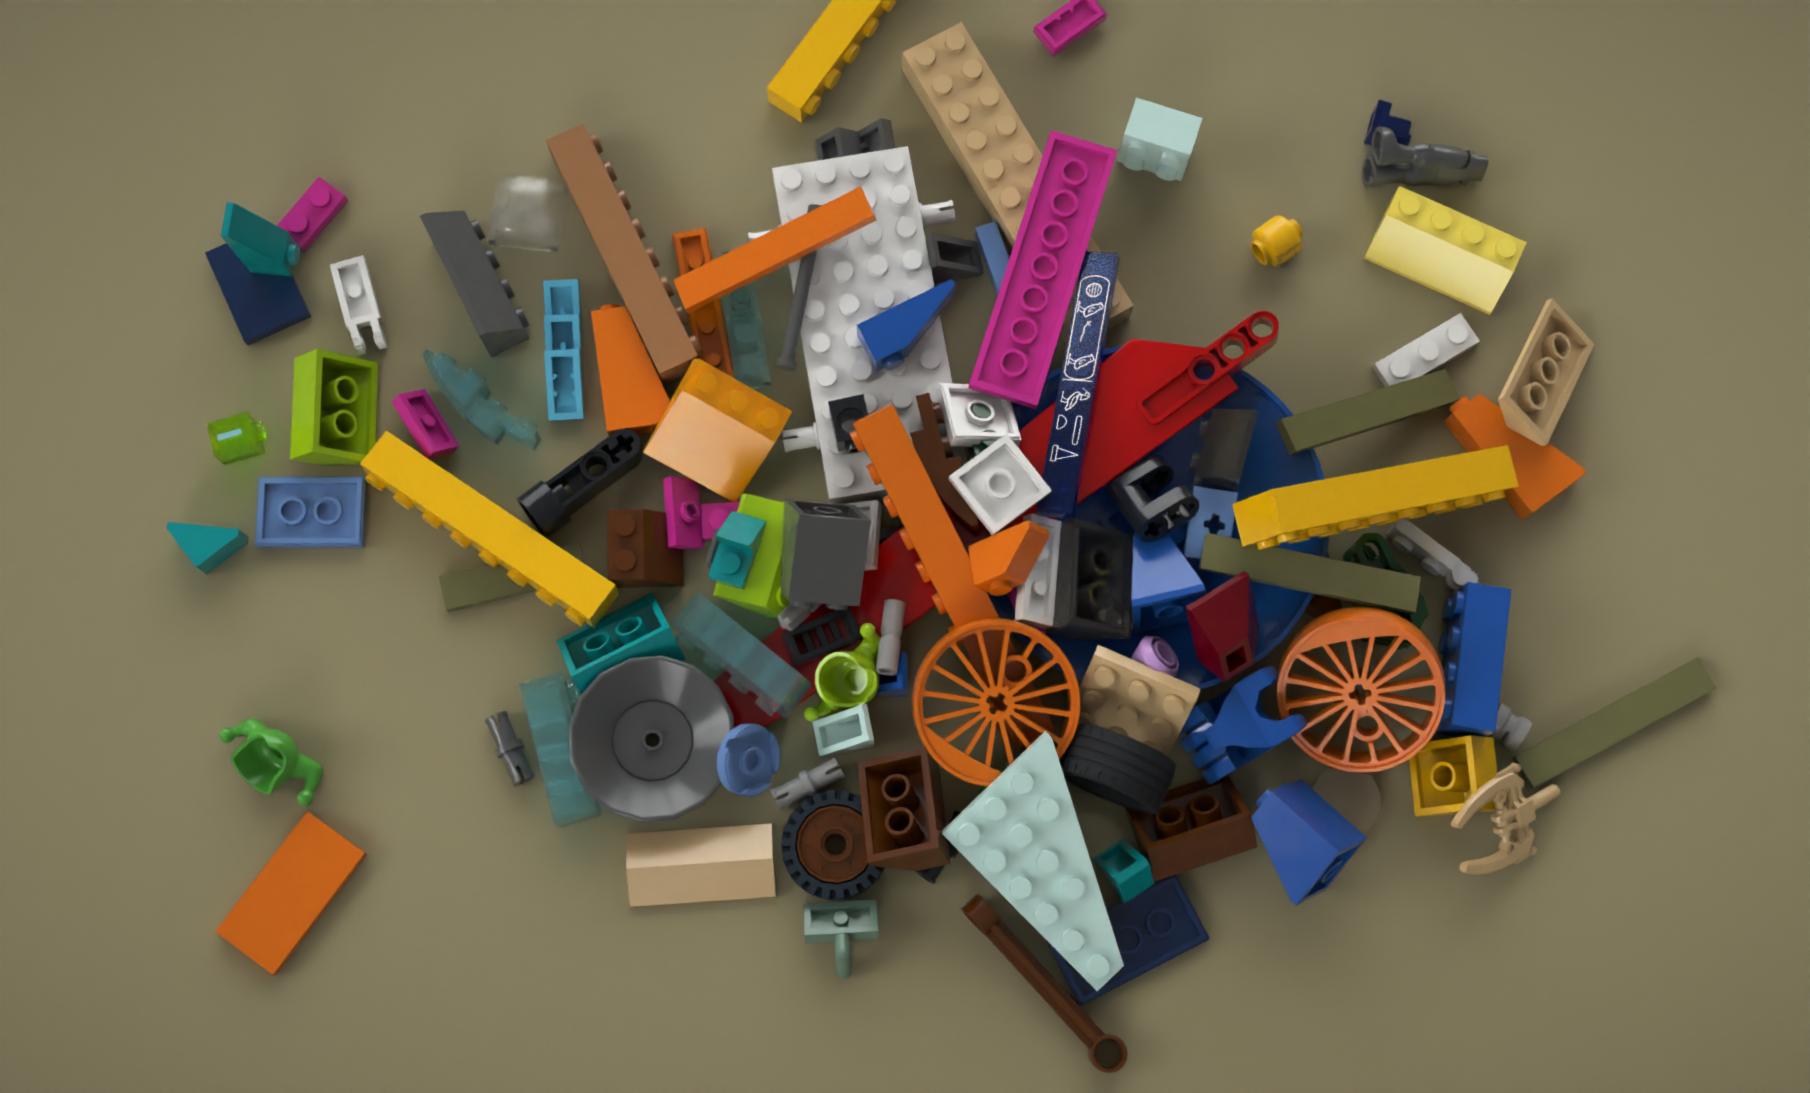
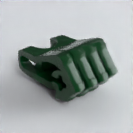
M1378 533L1363 534L1342 556V561L1351 562L1353 556L1357 564L1409 574L1397 563L1386 539ZM1365 543H1373L1379 551L1378 557L1370 546L1365 545ZM1420 590L1414 614L1353 602V607H1373L1397 614L1411 622L1419 630L1428 616L1426 603L1423 595L1420 594ZM1396 636L1375 637L1374 643L1389 647ZM1361 638L1360 640L1368 642L1369 638ZM1403 640L1397 649H1407L1412 644L1407 640Z

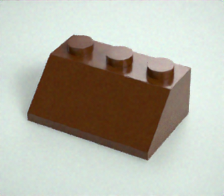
M922 747L857 762L867 863L870 866L919 871L951 864L948 839L942 834V830L946 827L939 764L931 757L926 748Z
M1228 775L1211 785L1205 779H1201L1168 790L1157 814H1148L1125 807L1139 851L1150 864L1154 882L1257 847L1254 825L1251 819L1252 814Z

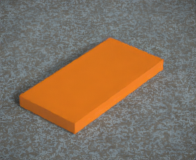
M307 811L215 932L272 975H277L367 856V853Z

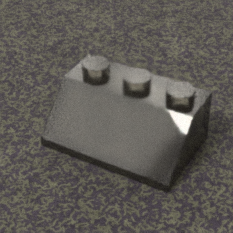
M1074 518L1061 524L1053 626L1046 628V633L1074 640L1127 639L1131 637L1134 534Z

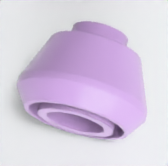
M1145 636L1140 641L1131 659L1147 665L1155 671H1161L1176 677L1179 663L1170 645L1160 637Z

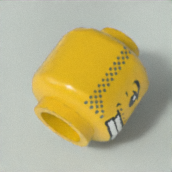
M1277 215L1253 231V241L1250 243V247L1254 256L1261 264L1278 267L1301 251L1303 231L1294 219L1288 220L1283 216Z

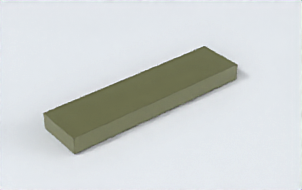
M578 542L560 546V548L584 563ZM499 563L495 568L487 564L439 576L448 612L538 590L528 583L522 587L512 581L506 575L509 570Z

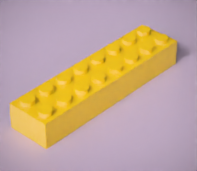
M1505 445L1270 489L1233 503L1232 507L1242 547L1257 544L1258 550H1264L1279 546L1280 543L1288 542L1289 544L1309 540L1310 537L1318 536V538H1324L1339 534L1340 531L1348 530V532H1354L1369 528L1370 525L1377 524V526H1383L1398 522L1400 519L1406 518V521L1425 517L1430 513H1434V515L1456 510L1455 505L1456 508L1462 507V509L1483 505L1482 498L1484 502L1505 498L1506 490L1519 487L1509 447Z

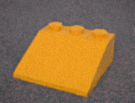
M693 359L642 453L731 502H737L777 441L792 411L705 361Z

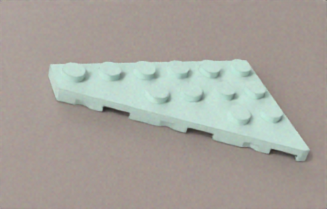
M1044 731L942 830V834L1098 991L1124 964L1053 739Z

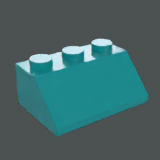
M653 593L602 617L595 628L586 625L556 640L569 673L580 694L588 688L601 672L628 658L663 655L679 661L686 660Z

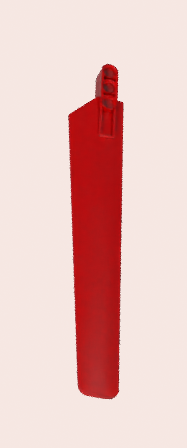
M1265 310L1257 311L1206 348L1140 339L1129 340L1096 367L1093 376L1092 371L1083 378L1087 381H1079L1063 394V397L1061 396L1019 430L1021 442L1018 448L1052 491L1000 532L1022 523L1023 516L1031 513L1057 520L1237 391L1239 387L1231 377L1272 348L1276 343L1279 333V322L1276 316ZM1259 324H1265L1271 328L1272 333L1267 337H1258L1252 330ZM1230 345H1236L1243 350V354L1238 358L1231 359L1223 351ZM1208 366L1214 371V375L1207 380L1197 378L1194 372L1198 367ZM1075 392H1080L1081 394H1083V395H1082V398H1081V395H1079L1076 404H1075L1073 407H1071V406L1075 403V401H1076V399H1077V397H1075V396H1078V394H1079V393H1075ZM1073 393H1075V394L1069 399V401H1068V406L1066 407L1068 398H1069ZM945 508L968 556L969 545L992 536L981 521L978 522L980 533L972 534ZM904 525L879 545L877 570L864 571L860 605L850 606L859 630L864 623H871L875 627V633L880 638L882 637L881 624L885 600L895 599L906 603L903 629L936 606L931 597L937 593L932 581L924 583L915 563L921 561L916 549L913 548L908 551L899 533L900 530L905 528ZM822 604L813 613H810V616L801 624L836 610L826 607V604ZM841 618L836 620L835 622L842 638L848 637ZM828 625L822 626L829 644L835 642ZM781 626L713 681L719 686L734 715V727L740 724L753 723L767 728L817 692L815 672L819 663L826 656L794 669L781 640L782 632L787 629H783ZM814 630L809 632L815 649L820 648L821 646ZM801 637L795 638L801 655L807 653ZM863 639L838 651H853L862 643Z

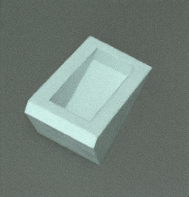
M862 704L812 722L819 757L874 747V737L867 704Z

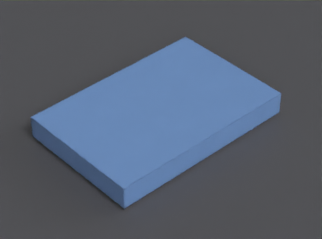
M365 476L259 477L255 546L257 548H364L367 481Z

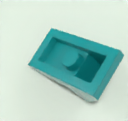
M732 511L716 534L719 545L708 578L744 590L767 522Z

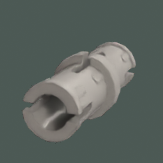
M836 757L808 772L804 769L798 773L799 777L775 789H771L770 791L775 799L789 793L788 796L776 801L779 809L782 811L808 795L812 797V795L817 794L818 790L846 778L841 768L827 775L829 771L840 766Z

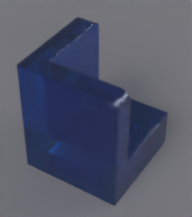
M1378 100L1371 113L1364 144L1372 146L1374 131L1379 126L1391 129L1395 134L1397 142L1408 146L1411 140V135L1409 134L1411 121L1389 115L1392 103Z

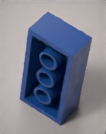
M1467 582L1450 595V598H1446L1442 613L1443 619H1447L1446 633L1441 634L1438 646L1439 654H1443L1442 667L1445 676L1446 700L1441 721L1434 734L1456 738L1470 735L1486 737L1496 732L1512 589Z

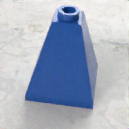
M1134 532L1131 593L1132 628L1134 634L1189 621L1186 606L1205 595L1204 583L1168 533L1153 542H1145Z

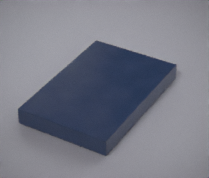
M227 243L205 252L241 336L247 345L312 317L293 274L291 277L252 273Z

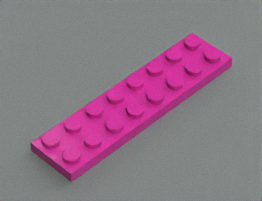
M1050 131L970 379L969 389L1035 410L1037 409L1118 150L1056 131Z

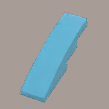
M580 280L543 281L545 315L543 316L546 350H544L548 421L584 419Z

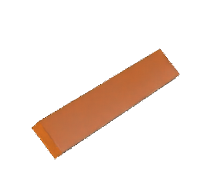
M860 186L673 281L685 310L691 313L877 219L864 190Z
M706 228L672 234L680 276L712 261ZM720 298L691 313L687 312L691 335L696 336L703 351V354L699 355L698 358L735 378Z

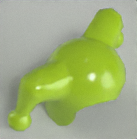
M864 623L860 627V634L864 639L855 650L834 652L827 655L819 663L815 672V686L823 700L816 707L810 706L805 709L804 717L806 720L813 722L821 716L839 713L844 708H853L867 704L875 697L880 680L879 673L875 671L880 637L875 633V627L871 623Z

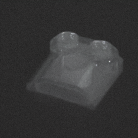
M513 175L499 179L493 211L488 217L490 229L488 242L490 246L558 252L567 186L549 179Z

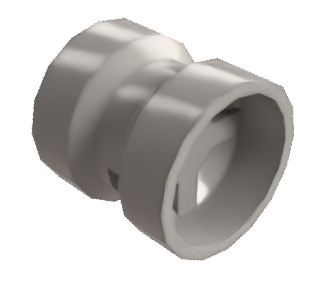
M1500 702L1496 732L1488 735V737L1498 738L1502 741V746L1514 752L1527 736L1532 722L1523 716L1516 717L1511 713L1509 707Z

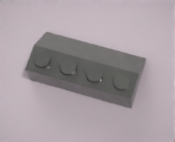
M465 211L431 212L420 215L490 356L493 357L528 340L529 338L524 328L530 325L521 307L513 308L509 299L515 295L506 277L499 280L495 269L499 268L500 265L492 249L484 251L480 240L486 237L477 219L470 222Z

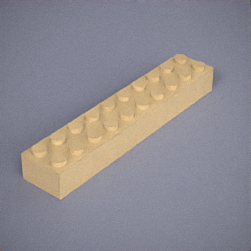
M960 22L902 52V71L993 222L996 221L1000 235L1012 252L1043 155L966 28ZM1092 236L1090 237L1060 332L1069 350L1079 346L1090 335L1095 333L1100 335V331L1102 334L1128 320L1134 306ZM1092 284L1091 287H1090V286L1088 287L1087 292H1088L1089 295H1091V293H1092V296H1094V293H1095V296H1096V295H1097V292H1098V294H1099L1100 291H1101V288H1100V286H1099V285H1101V287H1102V292H1101V294L1098 295L1097 297H1090V296H1088L1087 293H1086V288H1087L1088 285ZM1100 302H1102V304H1103V306H1104L1103 309L1097 311L1098 309H1101V308H1102V305H1101V303H1100ZM1078 304L1082 308H1087L1085 316L1089 315L1088 317H1084L1083 312L1078 310ZM1087 321H1088V322L1091 321V323H1088V324H1090V325H1087V326L1085 327V331H1084V334H1083V329H1084V326L1087 324Z

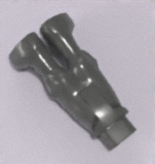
M1378 126L1372 138L1373 155H1367L1363 162L1362 181L1365 187H1381L1392 183H1403L1407 186L1453 185L1458 183L1466 185L1469 180L1482 181L1488 166V157L1475 156L1472 150L1465 151L1450 145L1420 143L1415 146L1399 144L1391 129ZM1409 163V164H1407V165H1405V166L1393 165V164Z

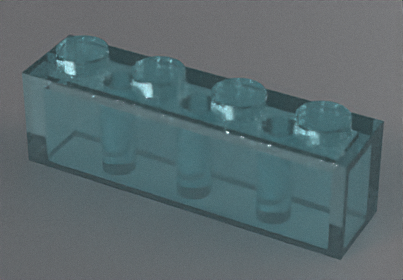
M700 592L693 596L670 624L680 632L676 637L678 641L691 651L696 647L700 648L706 653L702 658L706 664L718 673L722 668L732 675L728 682L743 694H746L749 689L759 697L755 704L770 716L777 711L786 718L813 685Z
M560 672L519 684L554 824L558 827H563L601 816L600 806L602 805L585 792L570 762L568 728L574 713L573 702L578 701L573 680L567 681L566 677Z

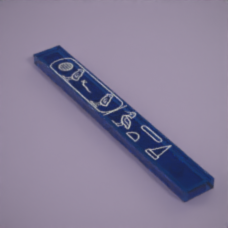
M1086 251L1081 265L1042 476L1052 491L1038 502L1036 509L1038 516L1074 519L1120 261L1118 253Z

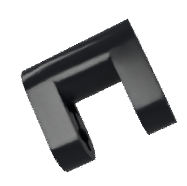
M1152 455L1111 480L1107 487L1109 498L1141 540L1145 542H1153L1186 523L1196 515L1199 509V501L1184 486L1171 489L1157 499L1151 500L1150 497L1168 486L1174 476V470L1163 456Z

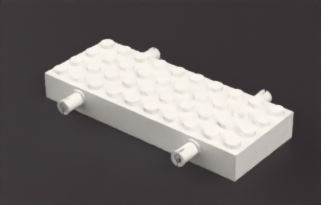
M908 146L772 168L781 225H778V227L806 214L809 205H824L860 186L864 190L877 219L817 250L800 331L815 422H812L813 426L782 430L785 453L810 447H816L817 450H820L829 503L842 504L873 500L880 501L888 496L882 483L875 486L866 468L867 465L872 463L866 450L852 454L846 453V450L838 451L829 414L828 401L864 394L868 415L889 404H893L913 444L910 433L924 430L915 396L930 393L932 404L939 402L937 395L939 384H953L940 315L909 356L904 358V363L889 371H886L885 368L877 372L875 371L857 337V324L934 287L924 234L925 226L956 221L952 200L922 205L921 202H918ZM772 230L748 233L749 242ZM801 258L788 264L793 295ZM855 420L844 422L842 429L848 433L855 431L852 424ZM945 423L938 424L941 437L947 436ZM951 446L953 456L947 459L961 456L962 463L965 465L967 463L965 447Z

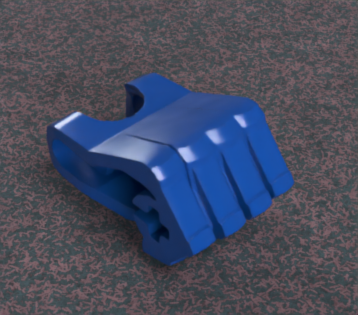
M1273 666L1258 670L1211 701L1197 705L1191 710L1179 735L1185 733L1187 736L1180 741L1187 752L1196 750V753L1190 756L1191 761L1197 769L1203 766L1206 767L1202 774L1209 785L1278 746L1307 726L1308 723L1301 714H1294L1282 720H1275L1269 718L1263 712L1260 703L1262 693L1269 686L1276 683L1278 679L1277 672Z

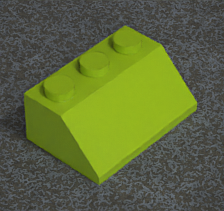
M315 349L294 358L290 460L321 466L360 465L361 461L376 443L377 362L321 349Z
M745 493L741 496L737 512L764 520L767 524L744 590L716 582L713 596L767 618H778V615L791 604V601H788L781 592L784 502Z

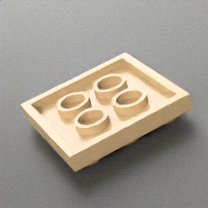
M1098 645L1079 686L1081 705L1078 724L1085 723L1115 731L1140 741L1168 756L1201 689L1161 671H1155L1147 665Z

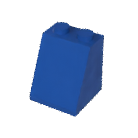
M1302 779L1290 784L1285 782L1276 790L1270 788L1265 791L1257 800L1256 805L1259 808L1251 818L1290 900L1296 906L1325 891L1367 839L1365 835Z

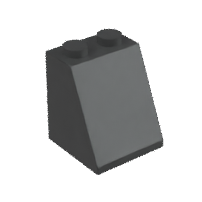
M785 499L781 592L788 601H791L792 605L808 608L812 607L813 603L826 604V607L835 610H847L848 605H860L871 520L855 505Z

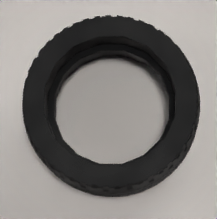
M1085 723L1077 725L1074 737L1060 761L1065 780L1117 805L1148 814H1157L1171 785L1176 764L1171 758L1140 741L1103 727Z

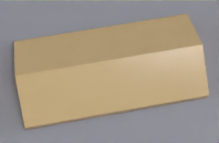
M1553 298L1546 301L1498 398L1506 427L1541 446L1548 444L1595 345Z
M772 823L627 833L626 872L630 907L776 897Z

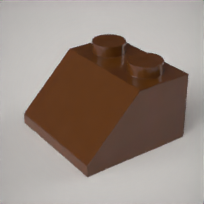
M648 509L608 510V580L614 583L617 588L684 586L683 549L668 548L666 513Z

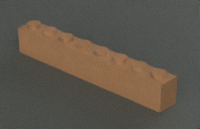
M581 124L547 139L546 143L551 156L632 318L663 385L684 376L692 360L699 359L698 356L703 354V351L696 336L688 337L683 327L689 323L681 306L674 307L669 298L674 293L666 276L659 278L655 270L660 265L652 247L644 248L641 241L645 237L644 231L638 219L631 220L627 213L631 206L623 189L617 192L612 183L617 180V177L610 162L603 163L599 156L603 149L596 134L589 135L584 124Z

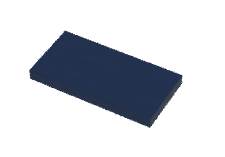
M1173 875L1155 883L1125 904L1123 901H1120L1106 909L1124 966L1098 991L1047 940L1045 941L1072 994L1081 1007L1208 941L1210 938L1177 875Z

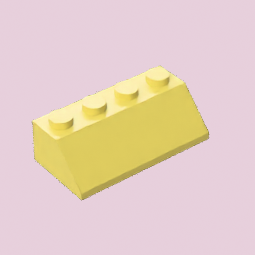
M1399 186L1385 210L1364 259L1490 315L1514 273L1527 242Z

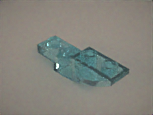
M730 251L715 253V256L718 258ZM755 281L723 296L722 301L734 377L752 389L771 386L756 285Z
M428 349L424 351L422 355L438 387L453 408L468 424L496 445L499 444L506 434L531 450H536L542 441L539 433L535 430L537 425L523 415H519L518 418L513 417L506 412L508 408L492 397L489 398L491 392L485 384V377L473 369L468 368L465 372L456 367L457 361L442 351H439L437 355Z

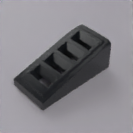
M848 606L847 610H836L803 623L793 631L786 630L781 634L782 643L794 669L863 639L850 606ZM841 618L848 637L842 638L835 622L836 620ZM828 625L835 642L829 644L822 626ZM813 630L821 646L818 649H815L809 636V632ZM797 637H801L807 653L801 655L795 641Z

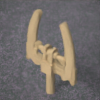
M1511 763L1510 766L1496 773L1493 779L1481 786L1464 803L1453 818L1451 826L1462 829L1469 819L1490 801L1495 802L1494 813L1490 817L1492 822L1497 823V825L1493 826V832L1499 834L1502 838L1499 843L1500 851L1481 859L1462 862L1459 867L1460 871L1473 875L1493 873L1512 864L1516 865L1529 856L1535 855L1537 848L1532 846L1535 834L1528 824L1536 820L1535 810L1560 796L1561 791L1556 784H1550L1534 795L1525 798L1521 789L1524 788L1525 781L1518 775V772L1521 771L1520 764ZM1512 829H1513L1514 837H1515V841H1514V842L1510 840V835H1511V830H1512Z

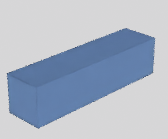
M995 221L975 227L974 236L995 294L998 296L1009 257Z

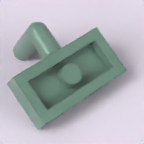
M877 899L803 904L805 943L835 941L837 975L842 979L850 977L849 941L879 939Z

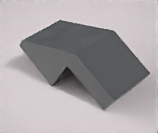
M883 118L878 119L859 131L837 127L815 140L819 160L896 148L891 120Z

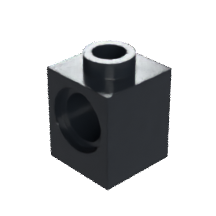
M864 394L828 401L829 414L838 451L846 450V453L849 454L858 453L850 434L842 429V425L848 420L857 421L868 415Z

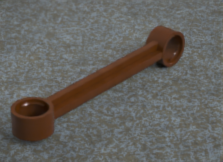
M976 894L961 908L962 912L975 927L993 943L1088 1048L1089 1061L1096 1069L1106 1073H1113L1124 1066L1128 1055L1124 1042L1117 1036L1105 1034L1002 922L997 913L980 895ZM1109 1039L1119 1045L1121 1056L1117 1064L1110 1067L1098 1064L1095 1057V1049L1101 1040Z

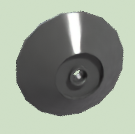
M663 655L628 658L601 672L578 698L568 728L570 762L585 792L610 813L642 823L676 820L706 804L722 783L717 772V754L723 739L730 730L735 728L734 715L719 686L694 665ZM650 734H656L660 738L659 744L655 747H650L646 744V737Z

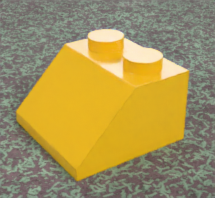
M1470 735L1429 741L1422 750L1410 758L1409 764L1415 816L1456 815L1472 794L1493 779L1497 773L1494 738ZM1488 802L1476 813L1494 811L1495 802Z

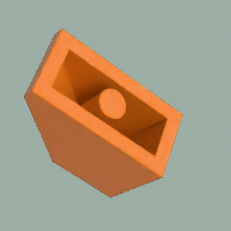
M1027 520L969 545L968 551L974 586L991 595L1001 596L1011 592L1012 588L1025 583L1049 539L1048 530Z

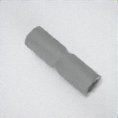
M888 599L884 601L881 624L882 637L879 640L875 669L879 674H897L901 647L900 637L903 631L906 603L900 600Z

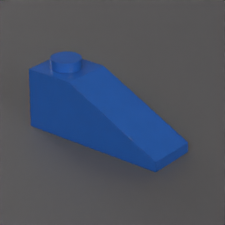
M952 279L857 324V337L876 372L883 368L889 371L904 363V358L909 356L954 297L955 283Z

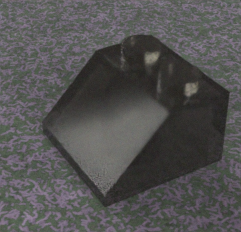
M1212 409L1210 419L1202 418L1197 439L1204 440L1201 453L1193 452L1188 471L1195 474L1192 485L1236 492L1258 411L1252 409Z

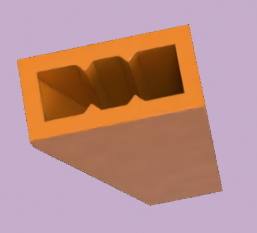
M618 304L603 305L599 307V310L591 311L607 433L610 436L617 430L630 429L638 436L651 435L670 400L626 306L620 307Z
M1480 393L1471 400L1464 396L1449 408L1452 414L1444 423L1467 452L1508 445L1519 487L1506 490V497L1504 499L1522 521L1587 473L1582 466L1550 443L1541 446L1506 427L1501 408Z

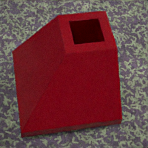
M1243 571L1186 606L1197 660L1224 682L1254 664L1260 630L1250 577L1247 572Z

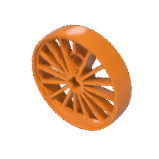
M1347 607L1330 611L1315 618L1305 625L1291 640L1278 668L1276 700L1281 720L1294 715L1293 708L1335 701L1305 719L1308 723L1307 726L1291 738L1309 756L1322 764L1338 770L1367 773L1386 770L1402 764L1425 747L1436 732L1443 715L1446 700L1445 676L1434 647L1427 637L1411 622L1383 609ZM1396 636L1372 670L1369 671L1368 668L1375 637ZM1369 638L1363 667L1358 668L1352 640ZM1403 640L1409 641L1418 650L1417 653L1377 676ZM1346 641L1352 671L1348 669L1331 644ZM1323 646L1343 675L1305 651ZM1299 658L1333 681L1293 674L1289 671L1294 660ZM1422 660L1427 662L1432 672V675L1387 682ZM1287 683L1333 692L1289 699ZM1362 684L1365 693L1359 694L1358 690L1355 689V685ZM1428 685L1435 686L1433 701L1388 693ZM1385 702L1428 710L1429 712L1423 722L1419 724ZM1342 709L1321 739H1318L1307 730ZM1352 711L1345 750L1327 744ZM1383 712L1414 732L1400 741L1385 721ZM1371 716L1376 720L1377 725L1366 729L1362 728L1357 721L1361 717ZM1384 731L1393 745L1376 750L1374 740L1378 739ZM1355 736L1359 740L1368 742L1370 751H1351L1353 737Z
M990 618L964 624L946 634L931 648L922 661L913 686V718L924 747L931 757L947 772L963 781L979 786L988 787L1002 773L990 767L997 722L999 723L1010 765L1014 759L1004 720L1007 721L1026 748L1031 745L1010 715L1040 733L1046 731L1055 741L1054 746L1059 759L1065 753L1074 737L1080 716L1079 685L1067 656L1053 640L1041 631L1025 623L1010 619ZM987 630H1004L1000 661L997 666L994 683L982 632ZM1012 631L1030 637V642L1022 655L1018 653L1007 654L1009 637ZM974 633L977 635L989 686L985 684L956 645V642ZM1036 643H1040L1051 653L1052 658L1032 672L1031 664L1027 658ZM951 647L983 690L977 689L937 665L936 661ZM1017 660L1024 664L1025 672L1022 678L1012 681L1006 678L1005 667L1009 662ZM1055 663H1058L1065 679L1064 683L1014 695ZM934 669L979 697L926 690L925 684L930 671ZM1067 689V710L1015 703L1024 699ZM999 693L1003 694L1001 700L1005 706L1002 709L996 707L993 711H990L991 705L987 698L989 696L997 697ZM925 696L977 703L974 706L930 717H924L923 697ZM1014 709L1066 716L1059 736H1056L1014 711ZM980 711L945 738L940 737L927 726L930 723ZM983 718L964 752L949 743ZM991 720L985 762L982 763L969 755Z

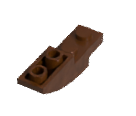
M930 393L917 395L915 397L924 430L910 433L914 448L945 508L972 534L980 533L979 518L948 480L951 474L963 466L961 456L947 459L952 457L953 453L948 435L943 437L940 435L938 424L944 423L940 403L932 404Z

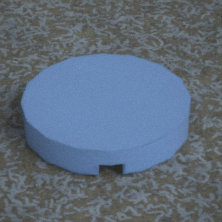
M753 723L740 724L730 730L723 739L717 754V772L720 782L729 792L744 797L757 796L765 791L772 783L769 781L772 774H777L780 765V749L777 738L772 732H768L765 727Z

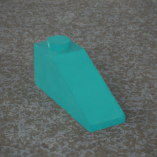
M226 203L221 237L247 269L252 273L292 277L293 266H297L299 263L300 247L290 233L235 203Z

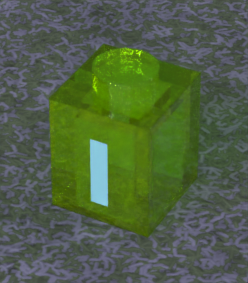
M249 412L206 423L214 456L224 465L265 454L263 442L267 441L265 427L261 420L257 421Z

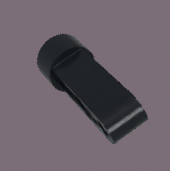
M630 429L617 430L545 483L541 480L517 498L525 514L545 538H548L570 522V515L640 464L643 453L639 436ZM620 447L632 448V451L630 453H627L625 450L620 451ZM600 464L607 468L599 476H593L588 473L594 465ZM569 485L575 494L570 496L564 487Z

